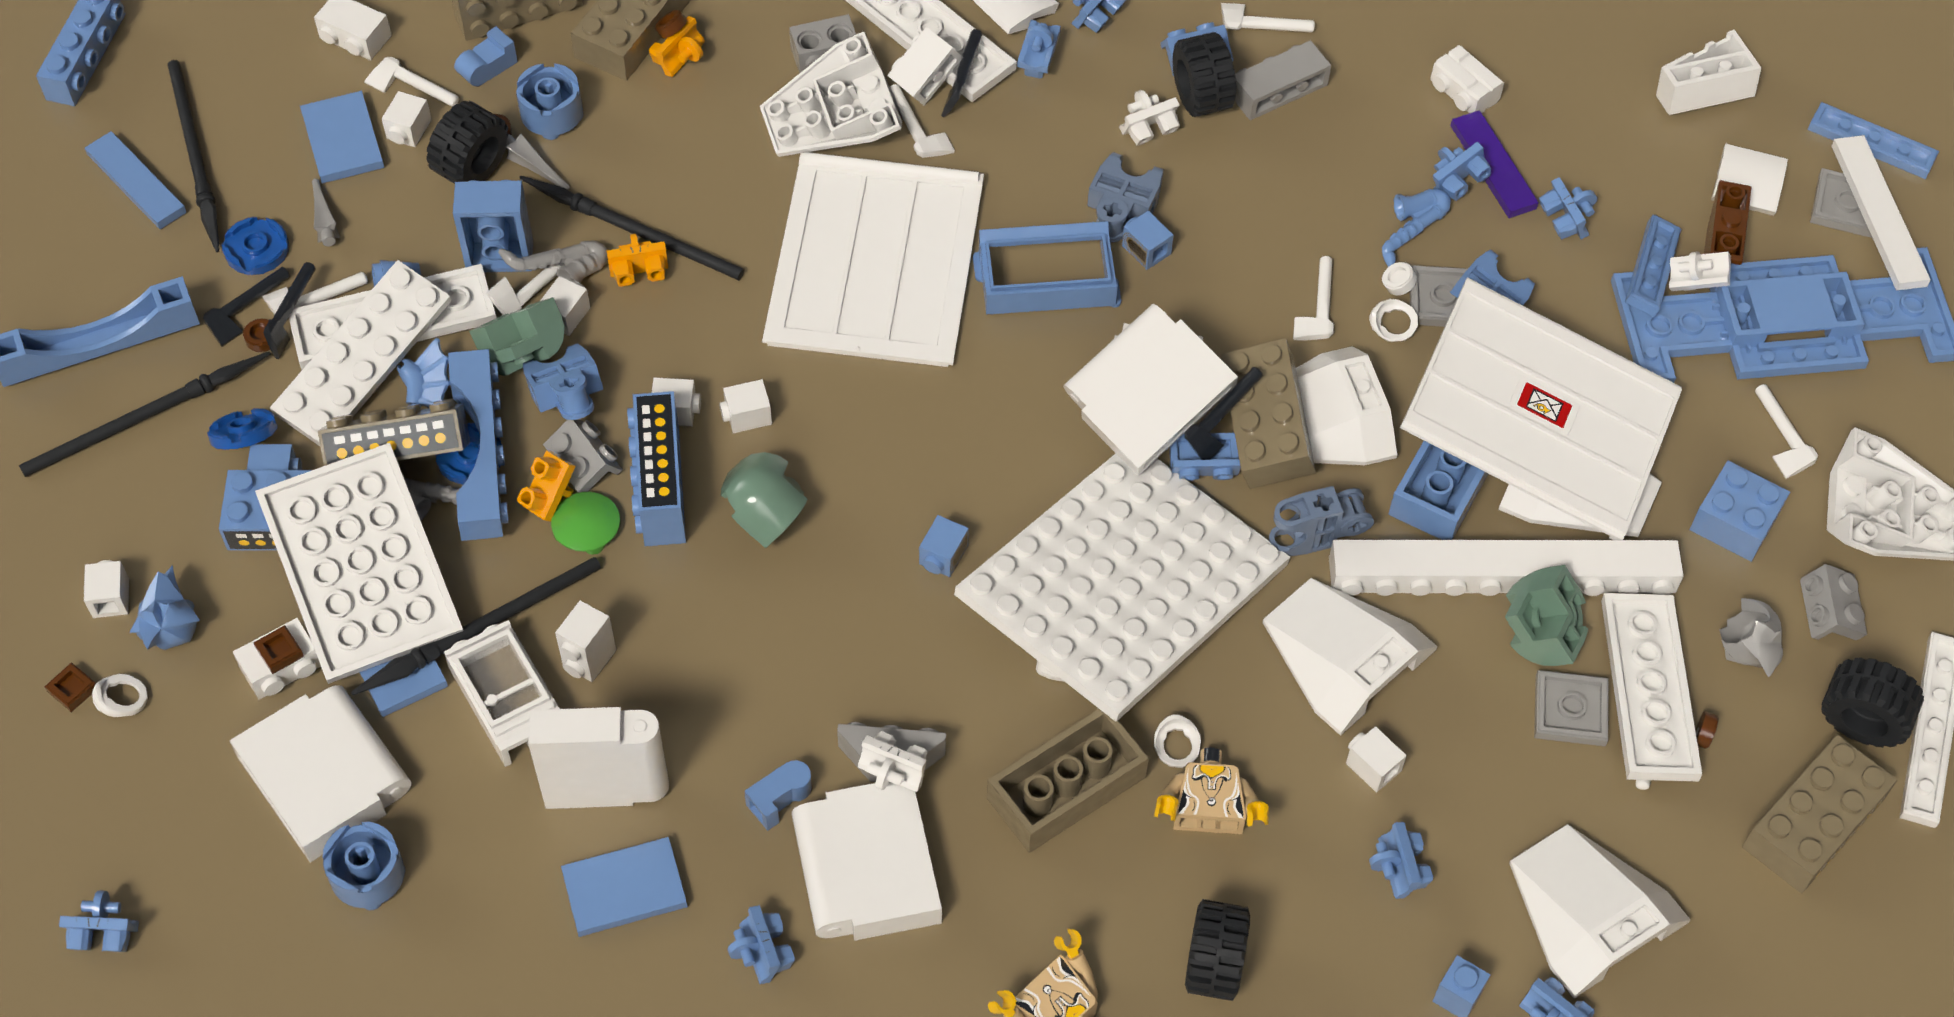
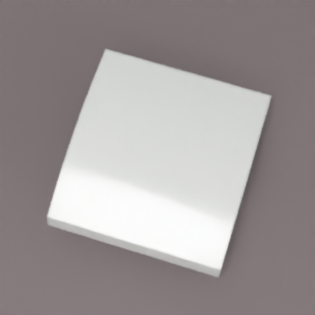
M973 0L1007 34L1028 29L1031 20L1054 14L1059 5L1056 0Z
M1725 143L1711 200L1714 201L1719 180L1752 186L1749 210L1774 216L1780 199L1788 159Z

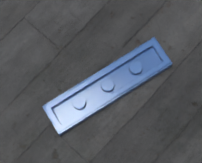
M1823 102L1819 105L1808 127L1809 131L1833 141L1837 138L1864 135L1874 158L1923 179H1926L1939 153L1938 150Z
M112 131L85 147L87 155L159 230L187 213L184 205Z
M1652 215L1646 225L1625 302L1653 317L1661 307L1671 269L1670 258L1674 257L1681 228L1656 215Z

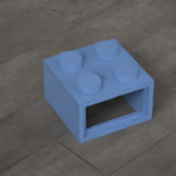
M1728 460L1701 504L1689 530L1752 562L1777 519L1790 491Z

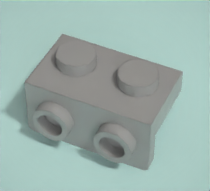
M578 419L567 420L543 445L547 451L556 453L560 458L576 466L569 481L577 492H588L608 471L618 475L622 468L616 461L618 458L616 452L607 444H603L599 439L600 431L588 420L583 422Z
M1824 564L1801 578L1800 583L1812 638L1819 640L1833 632L1857 641L1867 635L1864 622L1865 615L1861 607L1858 582L1855 574Z

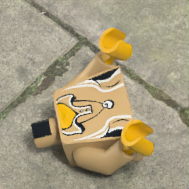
M1213 747L1202 749L1200 752V763H1187L1185 773H1179L1173 777L1162 791L1161 796L1157 798L1154 817H1158L1161 813L1170 815L1171 821H1174L1173 830L1242 834L1246 815L1247 826H1253L1254 820H1261L1265 825L1269 824V806L1261 802L1248 781L1239 776L1238 767L1222 764V751Z
M1067 929L1071 937V942L1068 946L1064 944L1061 936H1056L1054 939L1057 949L1067 952L1065 958L1060 954L1016 997L1007 990L997 991V994L1003 999V1006L1001 1008L996 1001H990L988 1003L989 1011L993 1014H1003V1017H1094L1099 995L1092 969L1084 952L1079 949L1082 938L1078 931Z

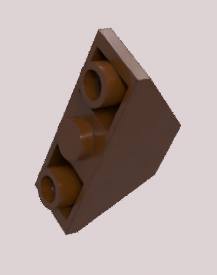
M1719 180L1707 227L1705 254L1729 252L1732 264H1742L1752 186Z

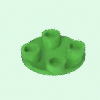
M580 492L571 495L570 498H565L559 503L551 519L553 536L556 541L571 550L586 551L591 555L602 552L604 546L615 537L620 526V514L616 505L608 497L595 492Z

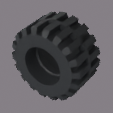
M1216 32L1177 40L1174 45L1172 59L1173 73L1179 97L1187 112L1192 117H1198L1231 109L1236 98V75L1230 52L1222 37Z
M462 101L459 105H454L450 111L443 115L430 137V142L427 146L428 154L426 156L429 168L454 184L455 182H468L471 180L486 181L500 163L506 150L509 136L507 124H505L503 119L472 101Z
M1872 658L1848 659L1837 666L1822 701L1821 710L1822 714L1826 716V721L1833 725L1836 731L1846 735L1851 740L1875 747H1896L1897 744L1905 743L1912 733L1924 702L1923 690L1921 686L1916 684L1917 681L1913 677L1908 676L1904 670L1896 668L1890 663L1880 662Z
M1202 899L1199 903L1185 978L1187 993L1233 1001L1237 996L1250 926L1248 907Z

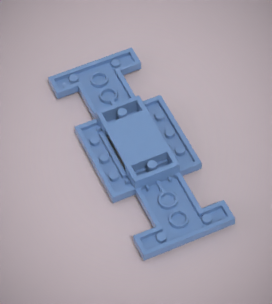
M1927 247L1916 248L1931 279L1927 287L1896 291L1890 277L1849 280L1847 272H1839L1834 255L1745 262L1741 265L1731 264L1730 286L1711 287L1710 292L1663 296L1660 310L1654 317L1625 302L1633 272L1613 273L1611 278L1612 288L1633 362L1673 383L1676 376L1671 357L1729 353L1737 380L1865 369L1869 360L1862 341L1920 336L1929 363L1954 361V321ZM1825 330L1826 336L1821 338L1765 342L1767 335Z

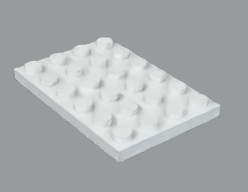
M390 443L255 491L328 684L391 661L394 658L407 655L414 648L419 649L423 645L463 631Z

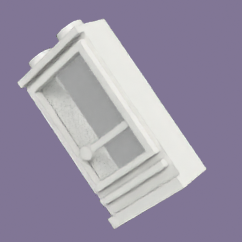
M509 620L501 624L487 627L481 634L475 637L458 641L450 649L444 651L452 675L505 767L512 764L509 750L525 742L528 745L530 710L560 709L515 634Z

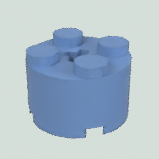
M538 64L525 70L518 78L516 96L520 117L525 127L530 131L542 135L545 139L553 140L558 138L560 134L573 129L583 118V106L577 76L568 67L561 64H554V67H544V64Z
M361 822L362 825L352 827L346 825L333 833L324 846L323 867L335 895L342 902L357 908L375 910L382 903L389 900L400 888L405 874L402 857L392 834L383 826L373 822Z

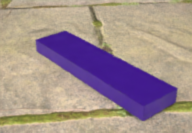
M1478 110L1452 119L1450 126L1465 150L1476 142L1484 148V158L1491 166V175L1485 179V182L1507 217L1512 218L1536 210L1539 202L1481 111Z

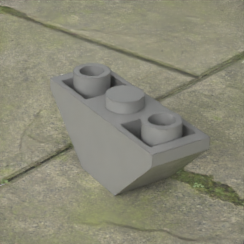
M851 722L847 725L838 724V747L857 768L862 753V741L866 735L874 738L881 731L893 735L896 740L895 747L907 751L909 746L913 745L926 749L927 762L925 770L945 756L946 733L938 732L932 728L906 730L895 725H887L882 728L866 726L859 722ZM858 768L870 782H876L877 776Z

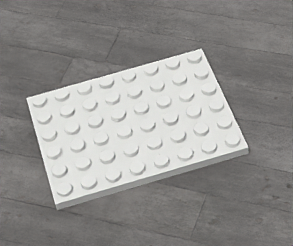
M1115 453L960 582L955 588L954 595L1117 722L1288 565L1290 556L1285 552L1277 550L1275 546L1271 545L1270 541L1185 478L1179 479V474L1172 473L1171 468L1158 458L1137 476Z

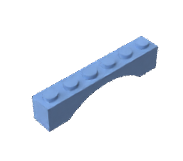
M183 276L150 286L140 297L123 309L92 323L57 330H27L18 328L0 334V381L3 387L199 325L200 323Z
M489 349L448 353L453 399L458 404L464 403V409L475 422L480 433V450L476 464L467 481L456 493L457 518L461 541L503 537L502 524L509 523L507 502L501 503V494H507L505 474H499V466L505 465L503 445L497 446V438L503 437L501 417H495V410L501 409L499 389L493 390V382H499L497 362H491Z

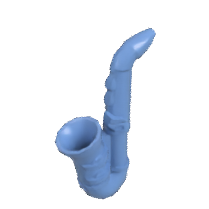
M1427 189L1412 196L1395 195L1394 211L1397 219L1400 221H1404L1408 217L1413 219L1406 222L1404 227L1400 228L1396 233H1393L1390 239L1386 240L1382 246L1383 258L1388 267L1396 261L1395 250L1448 213L1451 199L1445 191Z

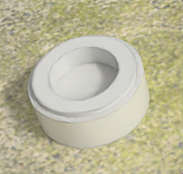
M1405 262L1392 264L1385 270L1382 276L1384 286L1392 295L1408 293L1417 281L1416 273Z

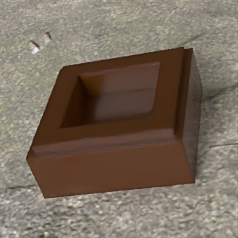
M285 625L253 642L255 649L272 675L304 657L301 648Z
M71 662L44 687L51 696L72 713L93 694L92 690L96 682Z

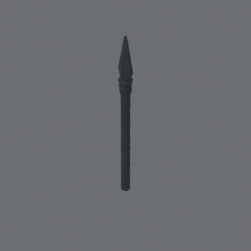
M171 60L167 65L195 181L196 204L200 207L201 221L215 251L218 253L219 237L216 201L207 180L180 62Z
M525 176L519 177L557 202L569 205L573 211L594 216L632 234H637V236L653 243L665 241L666 249L738 281L743 277V268L600 206L597 202L584 197L581 193L574 194L563 187Z
M271 352L224 366L209 375L201 374L199 380L196 378L185 384L184 387L20 464L19 467L23 475L27 477L190 398L194 399L205 394V391L207 393L214 390L213 387L230 381L271 355Z
M593 557L463 626L462 632L435 642L433 641L419 647V649L414 648L410 654L394 658L354 689L351 694L355 695L408 677L417 668H424L426 662L429 664L440 657L444 651L450 649L456 642L468 640L482 633L487 627L499 624L600 570L599 561L596 557Z

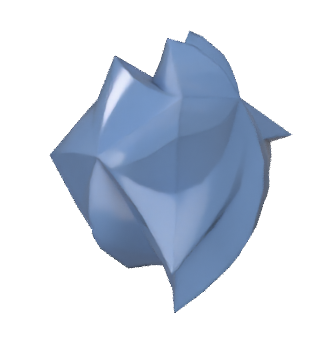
M173 565L165 574L158 571L144 599L139 603L138 616L129 632L137 633V636L143 640L147 650L153 646L166 650L190 642L197 622L200 621L193 611L194 603L190 600H185L179 590Z

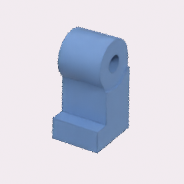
M496 26L487 32L486 40L475 46L472 50H467L460 54L456 59L454 68L472 86H480L518 62L514 41Z
M798 760L789 761L744 791L746 806L767 831L779 823V811L787 807L791 802L802 801L810 795L812 790L811 771L804 762Z

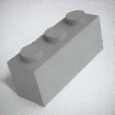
M1311 40L1301 45H1295L1288 51L1274 57H1268L1257 65L1239 70L1235 74V102L1249 120L1255 119L1327 86L1331 64Z

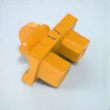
M688 16L686 24L676 34L668 37L663 43L655 42L649 48L653 62L662 66L666 76L673 77L688 60L697 62L703 56L701 46L705 43V40L697 30V21L693 17Z
M630 234L631 244L620 245L619 249L606 251L611 278L615 277L619 287L632 285L635 282L634 274L646 272L648 280L652 282L665 279V269H668L665 241L638 243L637 234Z
M546 450L544 457L535 458L531 466L532 475L535 477L530 487L521 489L517 498L518 503L541 519L551 522L562 496L570 498L574 490L567 485L576 466L560 458L556 453Z

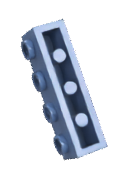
M120 0L77 1L36 75L46 100L76 106L125 16L124 6Z

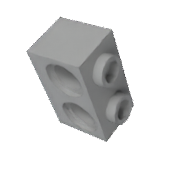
M849 14L789 27L790 48L799 74L835 44L856 35Z

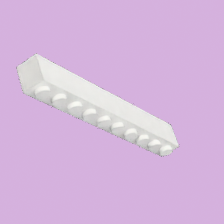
M1333 540L1329 555L1331 587L1350 596L1360 593H1377L1382 596L1394 593H1412L1417 596L1429 593H1446L1451 596H1458L1464 593H1481L1485 596H1492L1498 593H1508L1515 583L1534 571L1559 565L1566 566L1581 592L1588 596H1597L1602 593H1653L1654 595H1669L1677 592L1683 579L1678 540Z

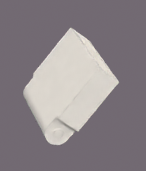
M1152 304L1066 382L1063 387L1073 401L1082 409V419L1139 476L1178 440L1191 425H1194L1237 384L1238 376L1181 319L1175 323L1160 307Z
M340 685L329 687L310 699L305 694L229 740L236 756L309 862L323 855L326 842L338 829L349 825V827L362 825L361 822H376L386 815L384 808L404 796L411 787V781L346 690Z
M621 707L530 710L528 745L546 809L633 806V803L658 801L667 794L669 780L659 723L651 712L646 710L621 711Z
M889 782L887 787L881 790L875 787L876 783L826 792V799L804 803L792 810L791 814L815 933L818 937L834 938L853 934L855 941L942 923L941 902L914 790Z

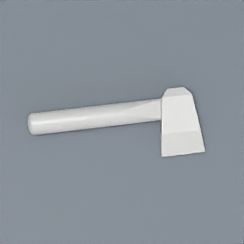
M1221 3L1223 24L1227 29L1251 28L1313 32L1315 29V22L1313 20L1243 16L1245 4Z
M385 57L364 81L371 87L385 93L394 79L397 78L452 107L459 102V97L456 94L401 67L400 61L394 57Z
M897 84L891 85L889 88L896 107L915 141L913 148L916 154L925 158L954 153L955 150L945 132L926 137L900 86Z
M1323 256L1319 260L1316 318L1295 317L1293 340L1328 339L1333 335L1334 324L1329 320L1332 258L1329 256Z
M565 264L553 267L548 265L516 294L506 277L501 279L486 294L502 315L513 313L522 309V306L556 277L557 269L565 267Z
M360 272L300 296L294 308L322 302L368 283L367 276L364 272ZM287 287L262 296L274 315L288 292Z
M1765 384L1759 385L1755 389L1756 395L1792 449L1772 457L1785 479L1815 464L1818 454L1813 447L1805 445L1768 386Z

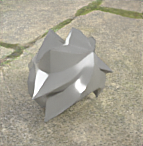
M1741 598L1742 612L1727 619V627L1719 629L1726 660L1762 668L1769 678L1781 662L1783 656L1781 622L1778 615L1768 604L1759 600Z

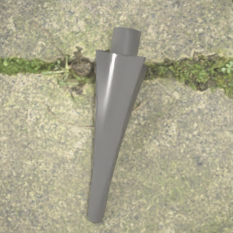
M509 134L506 146L508 149L507 159L537 173L555 185L569 190V185L541 158L522 134L517 139Z
M315 178L312 181L314 192V229L317 231L318 243L322 241L324 246H332L335 244V238H340V235L336 229V222L323 196L320 182Z

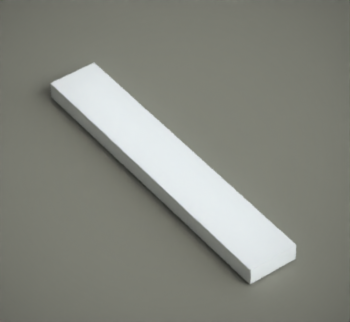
M1865 136L1834 139L1832 149L1896 291L1927 287L1931 279Z
M1931 632L1928 637L1921 679L1924 702L1913 729L1899 818L1936 828L1940 822L1954 730V637Z

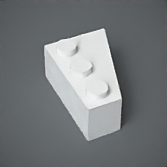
M1733 29L1727 33L1726 38L1715 43L1712 40L1705 44V48L1698 53L1693 54L1689 52L1663 66L1656 96L1669 115L1754 97L1761 66Z

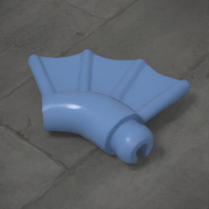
M435 338L415 362L411 359H403L401 361L404 365L402 367L400 365L397 366L400 378L407 387L406 404L408 405L420 404V407L422 405L429 407L433 402L443 400L445 392L450 385V380L447 377L448 356L444 355L441 350L440 339Z

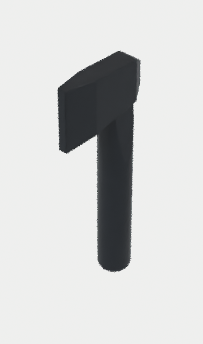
M973 29L970 32L962 55L963 58L956 72L953 88L948 94L941 115L942 117H945L953 109L960 98L963 85L969 75L982 37V32L978 29Z
M310 262L303 264L273 319L268 321L264 329V336L276 359L281 357L290 341L288 333L283 326L316 270L315 266Z
M279 268L220 309L212 308L204 313V323L221 347L243 333V330L230 318L287 280L290 274L286 268Z
M1252 367L1199 425H1191L1185 432L1184 438L1201 460H1211L1224 446L1210 432L1262 378L1263 373L1259 368Z

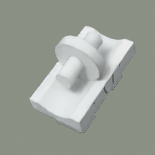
M1144 90L1137 91L1134 95L1135 102L1128 104V110L1132 114L1125 116V123L1119 126L1122 135L1129 133L1137 146L1142 145L1154 137L1149 125L1157 123L1162 135H1168L1177 131L1180 124L1176 110L1180 105L1176 97L1159 103V98L1156 94L1148 97Z
M1697 251L1691 252L1689 256L1670 258L1671 277L1669 288L1671 291H1692L1701 288L1730 286L1731 255L1729 252L1700 255Z
M883 731L879 732L874 738L866 735L862 741V753L858 768L877 776L875 787L884 790L888 783L892 782L918 792L923 781L927 762V750L917 745L909 746L907 751L895 747L896 740L893 735Z

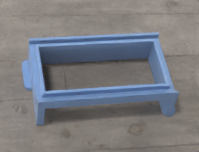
M1108 221L979 230V252L973 255L975 279L983 284L986 315L1104 306L1116 308L1121 305L1119 282L1115 278ZM1100 240L1105 278L994 286L989 247Z

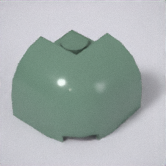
M554 297L529 304L526 308L513 313L502 315L469 332L477 350L489 349L491 362H497L499 375L507 376L523 368V363L527 361L546 360L557 353L564 340L565 327L562 315Z
M766 452L751 454L741 460L727 473L721 487V496L728 498L729 503L735 510L731 517L764 548H767L789 527L808 500L804 496V492L801 490L798 482L784 475L788 461L776 454Z
M1565 565L1534 571L1515 583L1506 594L1511 606L1505 618L1515 632L1510 645L1525 659L1543 666L1573 664L1588 632V628L1583 626L1581 605L1586 603L1585 598Z

